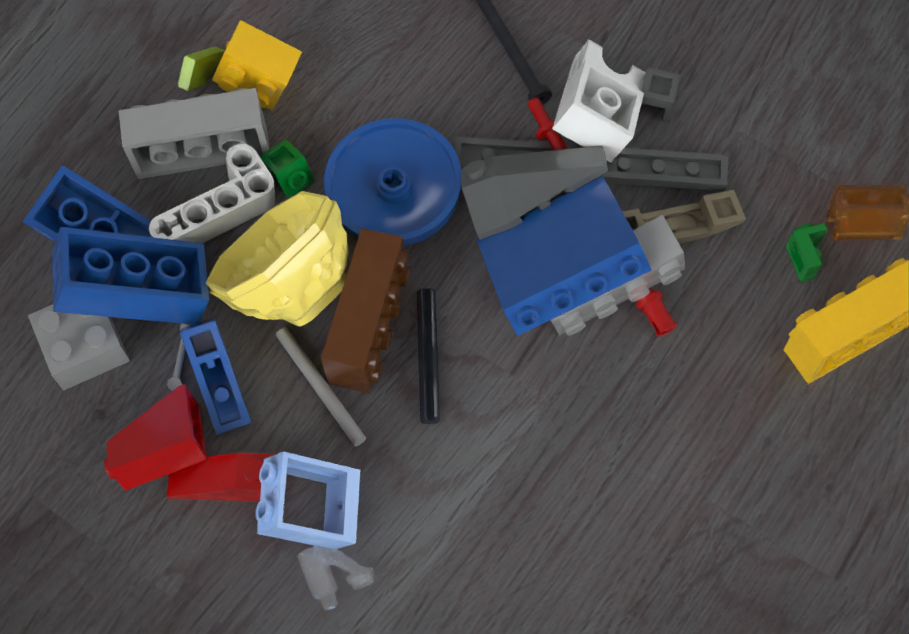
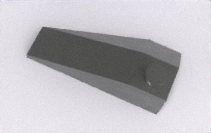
M603 146L492 156L484 160L471 162L466 167L461 168V182L478 238L482 240L517 226L523 222L520 216L537 206L541 211L551 205L549 200L562 191L574 192L606 173L608 166Z

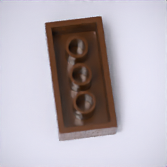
M361 228L321 357L328 384L370 394L373 382L379 383L383 370V362H379L382 350L388 351L393 332L389 329L392 318H398L402 298L398 297L401 286H407L411 272V266H407L409 251L404 249L403 237Z

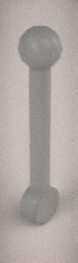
M181 324L180 330L192 324ZM182 337L174 374L167 382V386L171 391L183 385L180 376L186 348Z

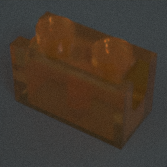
M835 185L826 214L828 222H835L832 232L833 239H902L909 222V196L905 186Z

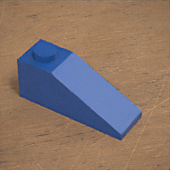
M216 317L182 328L180 335L216 435L251 423Z

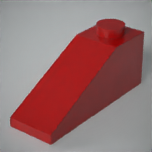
M231 453L208 456L207 460L169 474L167 498L260 502L262 484L259 480L260 469L264 459L275 454Z

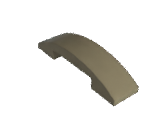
M734 190L704 195L699 203L643 214L640 213L639 208L622 211L632 230L663 215L679 244L723 232L744 223L746 220Z

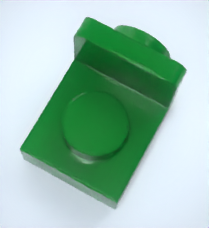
M287 139L259 156L287 198L294 196L315 181L305 157Z
M807 223L797 227L792 232L785 246L801 283L813 280L822 266V254L817 244L822 242L828 231L825 223L815 226L812 223Z

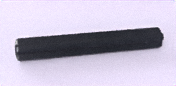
M422 288L417 291L420 421L423 424H436L440 421L436 292L432 288Z

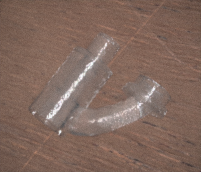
M315 546L297 555L313 599H320L325 611L339 605L334 594L338 590V586L329 565H335L348 572L350 575L346 580L348 584L352 585L354 590L364 588L374 582V570L372 567L363 568L359 563L341 551Z

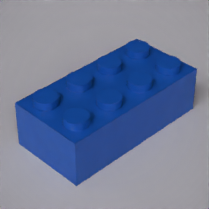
M60 227L52 251L53 312L192 325L199 323L209 302L208 286L205 284L207 272L204 243Z

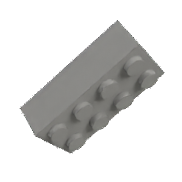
M238 88L227 93L203 94L197 98L185 100L171 99L160 104L148 106L135 105L130 109L119 110L122 147L137 179L226 165V153L229 148L236 144L251 146L259 156L270 149L266 122L256 88Z
M663 215L633 230L652 271L551 319L559 336L565 332L567 336L573 335L586 327V321L596 316L599 319L605 318L618 310L616 305L628 299L631 302L640 300L650 293V287L660 282L663 285L670 284L682 276L681 271L685 270L684 252Z

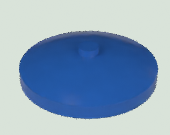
M381 119L355 129L336 146L326 165L324 190L325 195L330 200L337 202L341 212L342 227L350 235L358 239L361 228L401 236L403 237L404 246L421 242L434 235L453 216L462 193L461 166L452 145L442 134L430 126L410 119Z

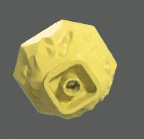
M301 191L268 210L219 256L205 283L210 288L209 293L225 302L233 310H238L247 316H254L258 319H284L296 326H303L312 321L342 292L347 276L345 273L349 255L347 233L342 227L341 212L337 202L330 200L324 195Z

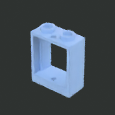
M281 452L264 459L259 473V480L262 484L260 502L256 509V519L258 521L257 534L334 550L356 543L360 483L359 469L288 452ZM286 474L327 483L324 531L283 523Z

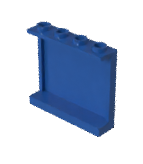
M603 176L587 183L572 193L569 192L551 201V205L542 211L537 208L521 216L523 222L509 230L482 240L476 239L502 309L517 336L652 271L636 235Z

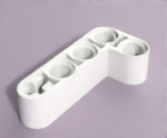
M236 144L229 148L226 153L227 172L230 181L156 216L149 225L150 236L204 243L270 210L275 203L274 179L251 146ZM241 164H246V165H248V166H245V167H238V165H241ZM258 189L264 190V192L255 193L253 191ZM227 204H233V205H235V206H233V207H231V208H225V207H223L224 205H227ZM196 219H203V220H204L203 222H200V223H193V222H192L193 220H196Z

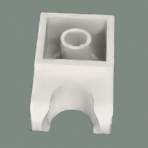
M588 39L573 60L552 129L583 147L603 146L606 160L612 162L633 139L644 95L641 91L646 73L634 65L631 66L627 74H618L612 71L602 58L603 48Z

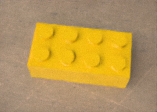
M904 258L898 259L886 268L885 274L878 278L875 275L866 277L857 284L855 291L847 295L844 291L829 299L826 302L827 306L817 312L815 309H810L796 319L797 325L788 334L790 338L783 350L808 384L909 327V260L906 261Z

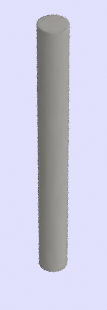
M287 327L280 329L276 333V337L352 444L354 446L362 444L366 440L363 432Z

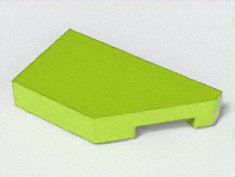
M214 46L184 56L178 87L190 91L205 85L223 57L225 50Z

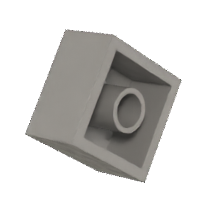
M53 304L28 315L50 373L63 391L130 362L112 317L53 312Z

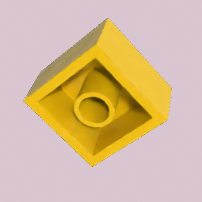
M240 20L212 81L218 83L219 87L227 92H232L238 88H256L261 107L273 110L290 80L302 51Z

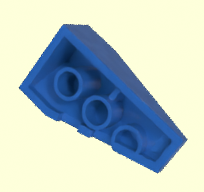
M63 165L23 220L24 224L53 242H56L60 227L151 237L149 232L151 220Z

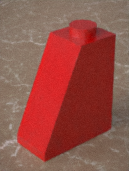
M185 384L175 388L106 442L107 458L104 459V467L108 476L111 479H116L126 491L207 460L200 405Z

